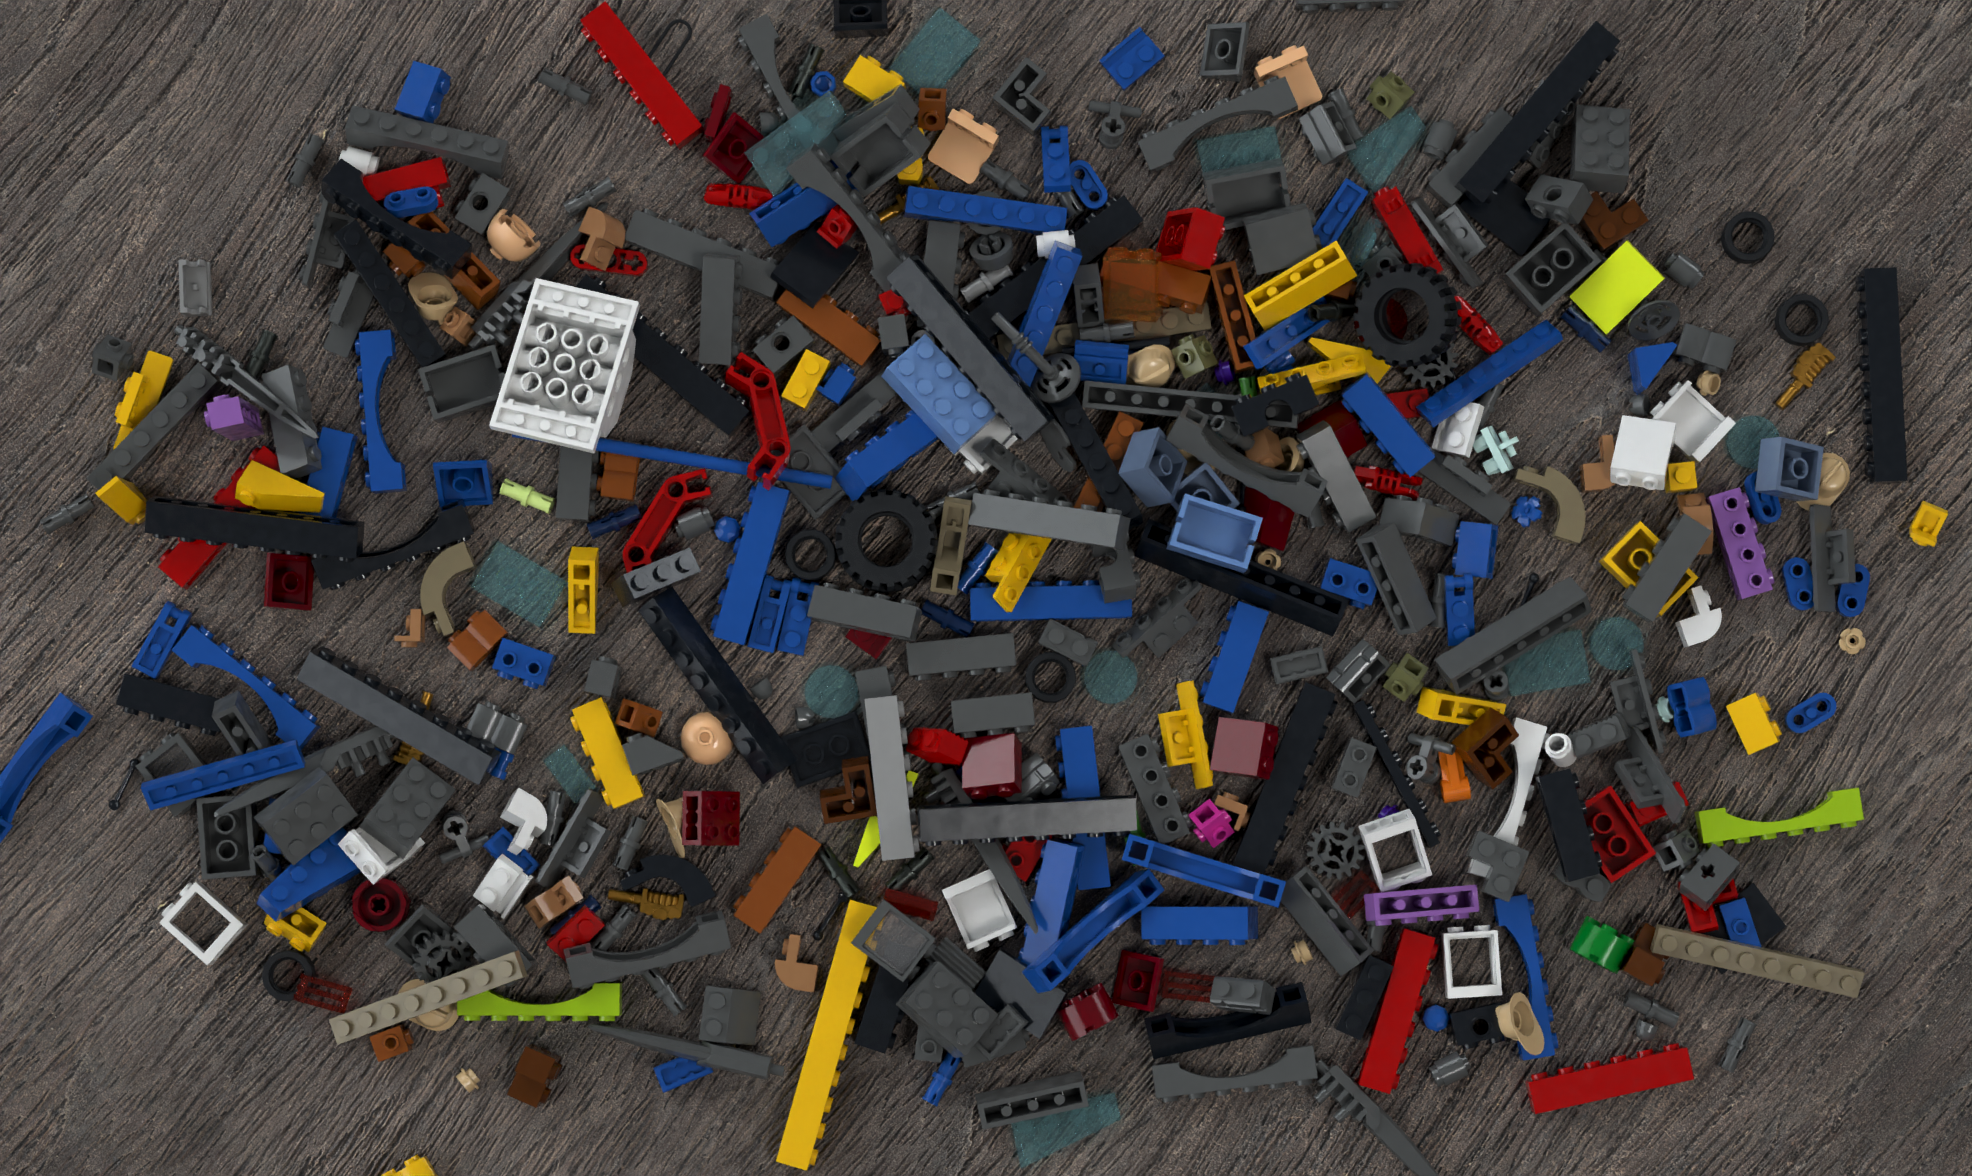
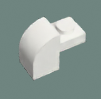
M1702 586L1687 590L1695 616L1675 622L1684 648L1710 639L1718 631L1721 624V608L1710 611L1711 599L1708 591L1703 590Z
M516 789L511 794L500 818L519 827L507 849L515 855L519 854L523 849L528 850L534 837L538 838L547 826V814L542 803L524 790Z

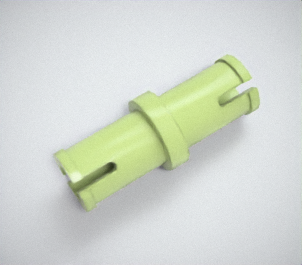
M507 478L500 488L501 495L520 501L521 505L525 507L529 505L547 514L551 513L550 509H553L555 504V498L535 491L532 486L528 485L525 487Z

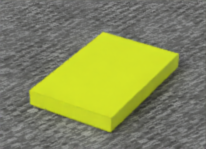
M1627 240L1569 297L1607 335L1665 277Z

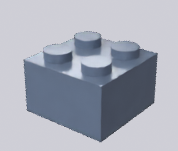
M1159 427L1132 434L1118 473L1146 507L1172 503L1174 501L1188 462L1172 443L1166 441L1167 436Z
M1785 437L1761 439L1755 492L1793 501L1818 500L1824 447Z
M1205 462L1199 464L1181 479L1174 501L1171 503L1178 512L1184 494H1189L1233 509L1240 504L1217 473Z

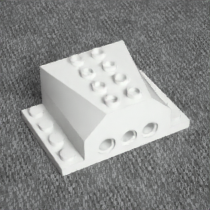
M536 278L489 424L490 428L595 454L599 438H606L618 421L632 376L636 345L633 327L640 308L639 302Z

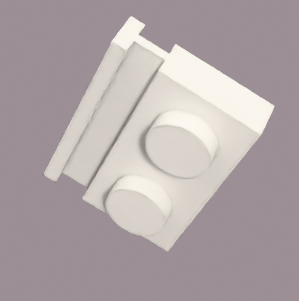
M1470 402L1439 423L1432 449L1470 458L1484 406Z
M502 854L498 857L473 896L493 912L496 910L501 914V918L504 919L527 888L533 876L526 875L521 867Z

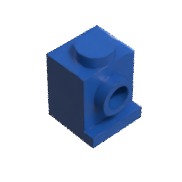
M841 363L835 371L833 369L829 370L823 379L825 386L818 385L816 391L840 407L857 381L856 377L853 376L855 371L846 364Z

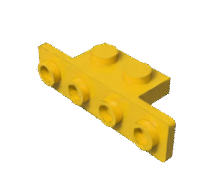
M148 351L140 374L133 372L132 377L129 376L124 385V392H126L124 400L118 403L115 410L116 423L120 424L121 427L113 450L159 404L174 362L173 358Z
M1357 353L1258 377L1257 381L1259 389L1273 383L1278 387L1287 383L1285 378L1300 372L1301 376H1308L1315 394L1320 395L1341 390L1340 380L1366 374L1367 370L1362 354Z
M1008 533L1007 537L1003 540L1002 546L996 557L992 560L985 576L991 582H1000L993 594V598L1006 612L1013 611L1052 539Z
M1193 680L1178 683L1176 687L1181 710L1158 714L1167 766L1172 767L1191 763L1195 788L1213 786V771L1210 770L1207 755L1208 744L1204 739L1203 718L1199 712L1197 701L1198 691L1194 686Z

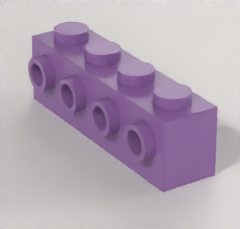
M229 395L214 397V402L206 403L208 411H204V417L207 427H211L213 431L229 440L237 441L264 434L259 409L239 396L230 398Z
M1740 487L1705 498L1707 505H1710L1713 527L1737 601L1773 590L1771 584H1774V577L1771 570L1766 569L1763 560L1766 558L1765 549L1762 543L1758 544L1755 533H1758L1754 518L1749 517L1747 508L1750 505L1746 493L1741 492Z
M1477 885L1364 894L1366 921H1375V926L1392 925L1391 919L1401 918V924L1416 923L1418 922L1417 917L1427 916L1428 922L1443 920V915L1453 914V919L1469 918V912H1479Z

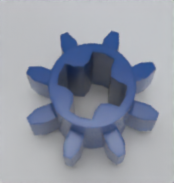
M1287 350L1264 367L1269 374L1293 369L1291 365L1295 362V359Z

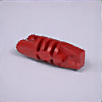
M711 183L706 188L704 201L711 205L752 210L773 198V190L751 185Z
M1455 295L1456 302L1460 301L1462 308L1458 310V316L1462 317L1459 327L1477 346L1487 354L1492 355L1501 347L1503 342L1492 326L1486 322L1474 307L1472 308L1464 298Z
M1371 465L1369 468L1356 466L1354 469L1359 483L1365 485L1364 488L1393 494L1394 496L1403 495L1411 497L1415 501L1419 497L1418 491L1401 487L1400 483L1420 486L1423 480L1421 477L1414 475L1409 477L1406 473L1402 475L1400 472Z

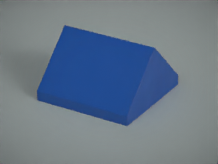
M1670 342L1639 347L1627 355L1633 390L1636 394H1640L1647 389L1677 347V344Z
M488 460L433 462L440 507L460 499L464 500L466 506L493 504L492 463Z

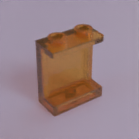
M1113 247L1103 257L1104 319L1156 322L1163 315V306L1158 304V262L1162 259V253L1154 252L1153 249L1149 248L1129 251L1126 247Z

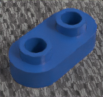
M1083 160L1072 162L1070 164V179L1075 193L1086 208L1090 210L1101 209L1107 202L1108 194L1106 188L1088 162ZM1077 171H1082L1085 176L1083 179H1077L1074 174ZM1091 193H1097L1099 195V199L1097 201H1091L1089 199V195Z
M430 187L393 192L384 199L385 210L396 218L429 213L438 206L436 191Z
M1756 471L1746 477L1744 487L1755 519L1759 523L1766 525L1780 518L1781 506L1778 497L1755 492Z
M1795 557L1787 560L1782 566V577L1789 603L1796 610H1808L1814 606L1813 577L1810 566L1802 558ZM1794 566L1801 568L1799 576L1793 573ZM1801 592L1807 593L1808 599L1806 602L1800 600L1799 595Z
M1855 564V572L1861 576L1859 582L1839 585L1836 609L1844 617L1857 616L1864 609L1870 573L1863 565ZM1849 598L1855 601L1854 608L1848 607L1847 601Z
M1815 694L1787 711L1784 719L1785 725L1793 733L1807 732L1834 715L1836 701L1830 694ZM1820 701L1825 704V709L1822 712L1817 709V703ZM1796 715H1799L1802 718V723L1800 725H1796L1794 723V717Z

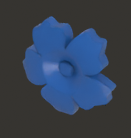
M1521 496L1516 500L1518 506L1513 507L1511 515L1512 519H1517V522L1523 528L1530 527L1531 520L1536 522L1537 519H1541L1543 512L1538 509L1541 506L1539 498L1533 496L1529 499L1527 496Z

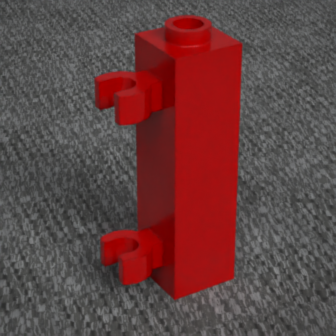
M442 157L363 177V185L379 205L384 204L385 197L390 193L419 187H430L436 191L438 198L437 208H441L445 205L440 189L451 187L446 164Z
M1388 186L1374 193L1375 198L1372 200L1371 205L1394 246L1403 255L1401 258L1404 263L1423 264L1424 267L1430 266L1437 270L1438 275L1441 274L1444 269L1397 187L1389 190Z

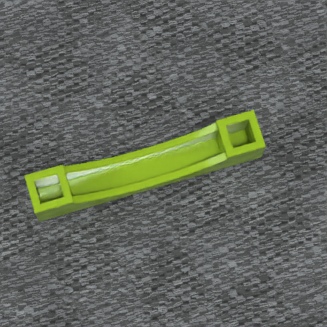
M1859 788L1827 792L1828 798L1810 811L1790 819L1775 822H1757L1741 819L1726 813V808L1696 811L1694 814L1699 844L1707 843L1708 848L1713 844L1720 847L1724 846L1723 841L1734 839V844L1750 842L1751 836L1760 835L1761 840L1777 838L1776 833L1787 831V836L1804 834L1803 829L1812 827L1814 832L1830 830V825L1839 823L1841 828L1857 826L1856 821L1864 820Z
M594 983L593 989L568 1001L552 1004L520 1002L488 990L458 1001L457 1015H464V1021H480L481 1016H491V1021H507V1016H518V1021H534V1016H545V1021H561V1016H572V1021H588V1016H599V1021H615V1016L622 1015V983Z

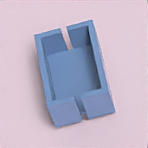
M1184 494L1175 519L1177 522L1173 526L1166 549L1244 573L1248 569L1254 549L1252 545L1257 539L1263 518Z

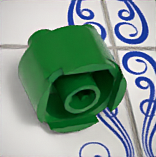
M1586 916L1572 942L1570 950L1617 974L1635 940L1624 934H1620L1617 937L1618 932L1616 929L1604 923L1600 928V922Z

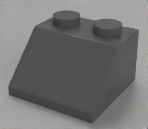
M642 733L628 737V743L622 745L632 776L638 777L688 759L686 753Z
M706 985L699 1040L755 1045L761 991Z

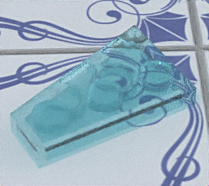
M1412 106L1355 143L1357 149L1347 155L1373 194L1379 190L1426 129V126Z

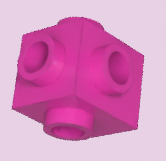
M1210 799L1188 815L1196 826L1193 830L1195 835L1202 843L1207 840L1213 848L1234 833L1229 824L1232 821L1229 814L1224 808L1218 810Z

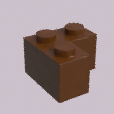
M1595 191L1590 194L1593 201L1579 224L1595 249L1602 253L1644 226L1649 220L1635 199L1630 200L1611 213L1599 193Z
M1490 707L1455 738L1451 744L1455 745L1456 751L1475 778L1489 788L1495 789L1512 773L1500 752L1511 744L1519 734L1505 715Z
M863 756L842 760L845 786L820 790V803L824 824L877 816L869 757Z
M1641 922L1633 937L1635 942L1619 971L1643 985L1652 987L1654 983L1659 984L1666 971L1663 969L1665 962L1662 960L1663 958L1667 960L1669 956L1651 952L1650 946L1656 928L1646 922Z
M534 1044L525 1046L515 1069L517 1073L507 1095L535 1108L539 1107L541 1103L546 1104L552 1091L548 1086L551 1080L557 1079L563 1066L559 1063L561 1056Z

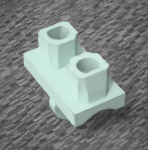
M1493 426L1480 430L1481 434L1475 437L1473 447L1477 453L1487 448L1490 449L1493 458L1482 463L1487 475L1499 472L1505 473L1514 469L1504 449H1506L1510 457L1517 455L1513 444L1519 442L1517 436L1509 439L1506 431L1498 434L1502 441L1501 444Z

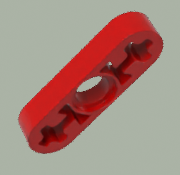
M586 245L574 247L570 255L573 265L577 269L638 277L643 275L648 269V261L644 254L639 251L615 248L613 254L617 257V262L612 268H606V271L600 270L586 262L580 264L576 255H581ZM621 255H626L624 260L630 262L634 261L635 257H638L643 265L638 266L637 271H633L631 265L623 264L624 270H620L622 265Z

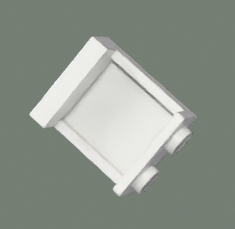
M1687 380L1683 384L1677 382L1668 392L1671 396L1665 404L1660 401L1650 413L1653 415L1652 420L1676 423L1674 446L1688 459L1695 461L1696 465L1701 462L1736 423L1729 416L1725 418L1691 387L1692 383Z
M996 415L984 429L957 452L966 459L963 464L973 474L978 471L983 475L992 466L980 455L992 439L998 441L1006 449H1009L1018 440L1012 433L1011 425L1006 419Z
M1622 415L1610 467V481L1621 486L1630 485L1644 487L1648 490H1664L1670 453L1676 439V423Z
M360 827L349 831L338 843L340 848L373 885L413 857L425 844L419 838L405 858L402 859Z
M990 869L942 890L967 949L973 948L977 952L990 946L988 940L998 936L999 941L1014 935L1013 929L1017 928L998 882Z

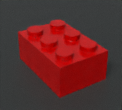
M1197 207L1167 212L1153 260L1192 271L1210 269L1217 258L1216 247L1218 240L1222 238L1225 231V226L1223 225L1225 217Z
M1612 786L1604 787L1584 801L1587 808V814L1584 815L1586 825H1591L1595 840L1591 841L1594 852H1599L1602 860V867H1599L1600 874L1610 883H1613L1656 854Z

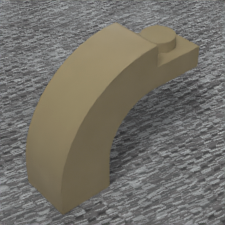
M1524 466L1523 470L1518 468L1515 471L1513 482L1545 492L1555 504L1557 517L1551 538L1576 546L1580 544L1586 517L1584 503L1576 486L1564 474L1548 466L1544 468L1542 475H1538L1539 470Z
M945 496L932 573L931 592L957 596L972 500Z
M464 541L441 552L427 568L421 584L420 600L423 614L427 617L436 615V618L433 619L435 628L439 634L443 632L445 637H450L456 632L446 605L448 587L456 577L477 568L468 543Z

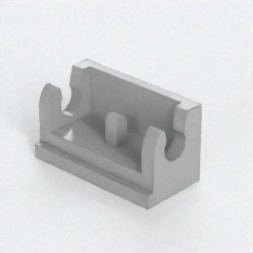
M198 259L197 262L178 260L180 313L185 317L212 316L211 263Z

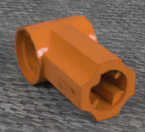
M1455 750L1453 755L1438 751V761L1441 768L1440 790L1443 803L1471 799L1469 780L1467 775L1465 776L1463 759Z

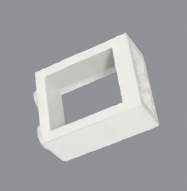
M1410 809L1358 826L1375 882L1381 893L1396 891L1402 885L1408 883L1422 882L1426 877L1432 875L1416 819ZM1409 831L1418 862L1382 874L1372 843Z
M190 882L180 892L181 899L175 905L171 903L162 912L161 915L164 918L159 923L207 966L213 965L248 924L201 882L192 884ZM197 893L231 922L206 951L172 922Z
M1490 925L1474 926V931L1464 932L1463 927H1447V933H1441L1445 998L1502 995L1498 930H1491ZM1488 937L1492 984L1453 986L1450 940Z

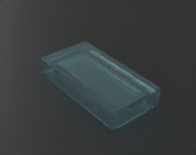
M563 745L543 760L575 804L580 801L589 788L592 790L597 788L566 745Z

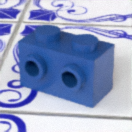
M413 61L395 110L403 117L434 123V120L440 114L442 99L450 88L451 77L440 68Z
M1461 521L1460 527H1457L1455 533V541L1458 543L1457 553H1454L1452 568L1455 569V575L1463 576V574L1472 573L1473 577L1493 579L1498 525Z
M1331 558L1328 560L1319 587L1350 601L1349 606L1364 610L1365 606H1372L1377 591V586L1370 571Z
M502 638L492 668L498 670L497 676L512 681L513 677L516 676L524 679L523 685L538 689L539 685L546 687L556 656Z

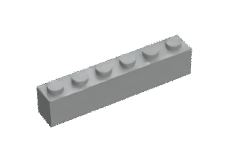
M897 695L865 699L882 861L914 858L915 852H919L920 849L918 835L913 836L912 825L917 824L915 808L910 809L909 798H913L914 794L912 781L907 782L906 771H911L909 754L904 755L903 744H908L906 728H901L900 717H905L903 701H898Z

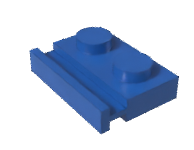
M1139 27L1101 58L1099 63L1107 70L1120 88L1125 91L1164 59L1165 55L1143 32L1142 28Z
M1076 340L1074 358L1081 368L1080 380L1126 385L1129 345Z

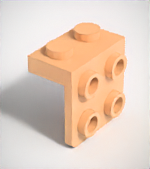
M1296 45L1288 47L1281 52V56L1275 59L1272 56L1266 57L1258 61V66L1255 67L1253 74L1259 87L1264 86V81L1271 77L1278 76L1279 79L1286 77L1297 102L1298 110L1277 120L1311 106L1322 99V93L1306 61L1308 53L1304 46L1299 48Z
M952 109L947 117L948 123L945 126V130L942 131L928 154V160L961 181L973 184L980 173L981 167L998 144L999 135L995 134L997 130L985 122L980 125L973 120L974 116L963 109H960L959 112Z

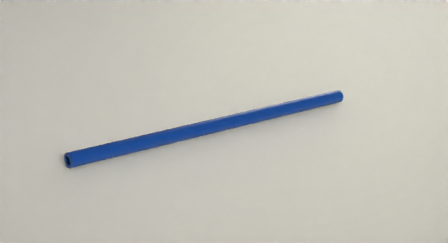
M512 434V437H515V438H521V439L539 441V440L530 439V438H526V437H522V436H518V435H513V434ZM599 438L596 451L742 475H747V467L750 462L605 438ZM763 464L756 472V476L762 478L763 473L769 474L772 468ZM785 468L777 480L831 489L833 476Z

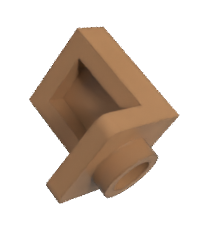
M454 306L452 311L446 315L440 329L464 346H467L475 335L471 327L476 320Z
M1224 792L1223 796L1216 795L1213 803L1215 806L1238 814L1233 830L1238 832L1240 827L1245 828L1251 814L1246 812L1248 806L1239 803V797Z

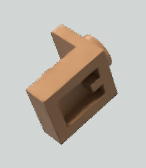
M411 609L410 615L406 616V630L410 631V636H394V641L401 642V647L417 648V643H425L426 616L423 614L422 609Z

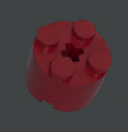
M382 878L374 885L369 880L363 882L356 889L352 898L353 915L356 921L363 928L375 932L390 931L399 927L406 920L411 906L408 892L404 886L390 878ZM377 899H378V900H383V899H385V903H384V905L386 906V909H385V910H384V909L377 910V907H378V903L376 902Z
M1101 982L1074 995L1070 1000L1064 1001L1057 1012L1072 1041L1094 1029H1098L1119 1016Z

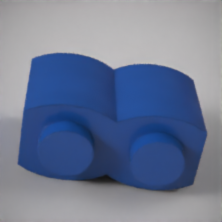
M1704 677L1668 685V700L1674 710L1676 731L1681 738L1716 729V715L1710 704V691Z

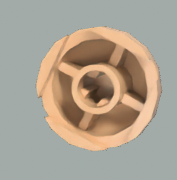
M501 209L488 226L487 239L491 245L490 251L500 260L503 258L514 262L525 260L540 247V241L535 243L532 238L536 234L521 218L515 214L509 217L505 215L508 210Z
M709 711L695 714L687 720L682 728L680 736L682 748L687 757L696 763L704 765L717 764L732 751L733 742L729 738L728 733L722 728V723Z

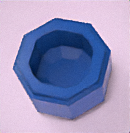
M828 71L816 72L810 80L812 92L819 98L831 97L836 90L835 77Z
M727 516L718 520L714 529L719 541L726 543L735 541L741 531L737 520Z
M1435 1004L1425 1008L1422 1016L1425 1027L1436 1032L1446 1028L1450 1018L1445 1008Z

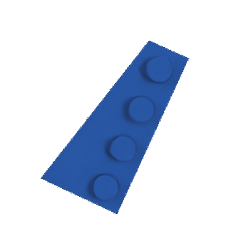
M913 410L905 415L907 419L902 423L895 421L885 429L887 434L881 438L876 435L865 444L867 448L862 452L855 450L845 458L847 463L835 477V480L852 501L861 498L869 487L873 490L889 475L890 471L895 473L909 461V457H916L939 439Z
M343 827L340 828L296 864H291L260 893L256 904L277 922L305 906L311 900L321 897L332 888L347 882L353 876L362 872L338 845L348 832Z
M1147 906L1141 910L1142 939H1149L1150 945H1166V939H1176V945H1192V939L1202 940V945H1219V940H1229V945H1245V940L1258 939V906Z

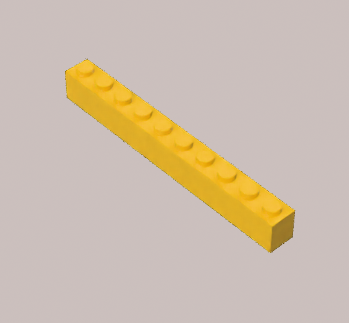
M855 900L849 901L776 1162L803 1170H808L809 1165L815 1166L819 1150L814 1149L817 1138L821 1140L823 1138L826 1124L821 1122L824 1112L830 1113L834 1099L829 1097L832 1086L837 1087L841 1071L836 1069L839 1060H845L848 1045L844 1044L846 1034L852 1035L856 1019L851 1018L854 1008L859 1009L863 993L858 991L861 981L867 982L870 967L866 966L868 956L851 942L877 909L876 906ZM884 918L877 926V930L881 931ZM876 929L865 942L874 951L878 941L873 940Z

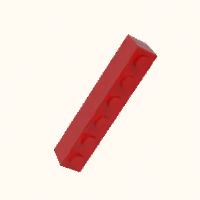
M606 1L580 20L584 27L580 30L589 43L593 40L600 47L597 50L599 56L605 63L611 61L616 68L613 71L614 75L621 84L627 82L632 88L629 94L638 105L643 103L648 111L645 114L654 126L658 123L664 130L661 135L670 147L675 144L680 150L703 132L701 123Z
M265 445L261 449L257 447L248 457L250 462L253 460L280 473L277 455ZM250 462L244 469L240 467L231 476L232 482L226 489L221 488L213 497L214 503L255 508L235 499L237 482ZM178 537L179 543L173 550L170 548L160 558L162 563L158 568L180 587L188 590L228 543L209 545L206 544V540L198 539L194 542H183Z
M1402 928L1391 964L1394 967L1383 991L1357 1080L1358 1085L1387 1094L1391 1093V1089L1396 1090L1400 1079V1074L1396 1073L1399 1063L1404 1064L1408 1048L1404 1047L1407 1037H1412L1415 1028V1022L1412 1021L1414 1011L1419 1012L1423 996H1420L1419 993L1422 985L1426 986L1430 977L1431 970L1427 969L1429 959L1434 960L1437 953L1438 944L1434 943L1435 937Z
M1679 1043L1664 1045L1663 1051L1653 1053L1652 1048L1637 1051L1636 1057L1626 1058V1054L1610 1057L1611 1062L1600 1064L1599 1060L1583 1063L1584 1068L1574 1070L1573 1066L1558 1068V1074L1547 1076V1072L1531 1074V1080H1526L1525 1084L1532 1113L1539 1114L1694 1080L1688 1049L1684 1046L1679 1047Z

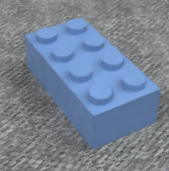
M926 334L893 361L881 376L953 454H956L997 415L991 403L978 393L976 387Z

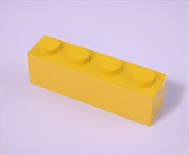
M1336 240L1247 293L1244 297L1262 328L1266 331L1357 277V274Z
M600 697L572 709L574 716L570 717L575 731H581L583 735L582 748L587 757L591 755L595 765L591 769L597 781L602 780L605 790L601 792L607 806L612 805L613 809H618L646 797L638 777L632 776L622 747V739L605 699Z

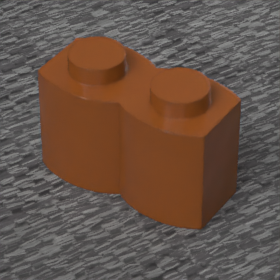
M601 452L600 465H604L603 476L599 475L597 479V491H601L600 496L606 499L634 502L640 458Z
M486 610L483 612L476 611L467 620L469 623L468 627L464 631L457 630L448 639L450 644L447 648L470 671L478 667L501 644L502 638H506L510 634Z

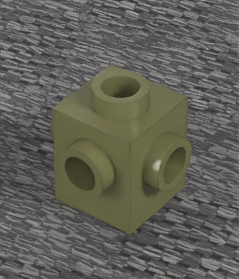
M1391 71L1384 78L1381 76L1377 77L1370 85L1373 91L1366 99L1372 103L1376 110L1382 112L1388 119H1391L1402 109L1415 92L1405 84L1401 77Z
M1193 334L1179 340L1180 346L1171 350L1175 358V364L1180 368L1184 379L1218 364L1213 354L1212 345L1207 341L1205 335L1194 338Z
M1406 653L1398 664L1393 662L1384 675L1388 679L1382 687L1405 702L1410 694L1416 696L1424 685L1421 680L1429 668Z

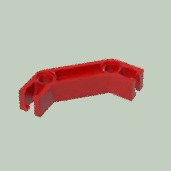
M740 352L736 358V367L731 365L726 371L725 383L749 397L760 450L747 467V478L755 482L758 478L756 472L763 464H766L772 470L769 474L764 472L761 477L764 479L763 487L769 491L788 465L791 451L790 441L773 372ZM740 369H742L746 373H748L750 377L746 378L734 372V370L739 372ZM764 382L767 384V386L758 387L755 385V383ZM779 450L783 454L781 456H774L770 452Z
M705 468L672 476L663 483L623 549L626 573L653 562L655 553L676 521V516L681 513L686 503L713 497L711 487H706L705 491L689 493L687 485L689 481L701 477L703 480L708 479ZM674 484H681L683 486V494L679 497H672L670 495V488ZM635 548H641L644 552V557L639 562H633L630 558L631 551Z

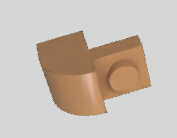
M588 207L578 230L589 236L580 260L606 271L615 248H622L624 245L625 228L618 219L598 209Z
M1603 435L1598 438L1600 463H1587L1579 466L1581 493L1604 491L1616 484L1610 481V467L1616 441H1613V435Z
M1704 493L1677 495L1679 514L1685 513L1712 531L1697 555L1712 554V513L1710 505L1706 503Z
M568 875L524 907L540 929L580 903L583 896L578 884L572 881Z
M790 934L789 939L784 938L782 954L787 955L786 960L775 959L776 973L779 979L792 989L815 992L819 965L798 962L802 935Z

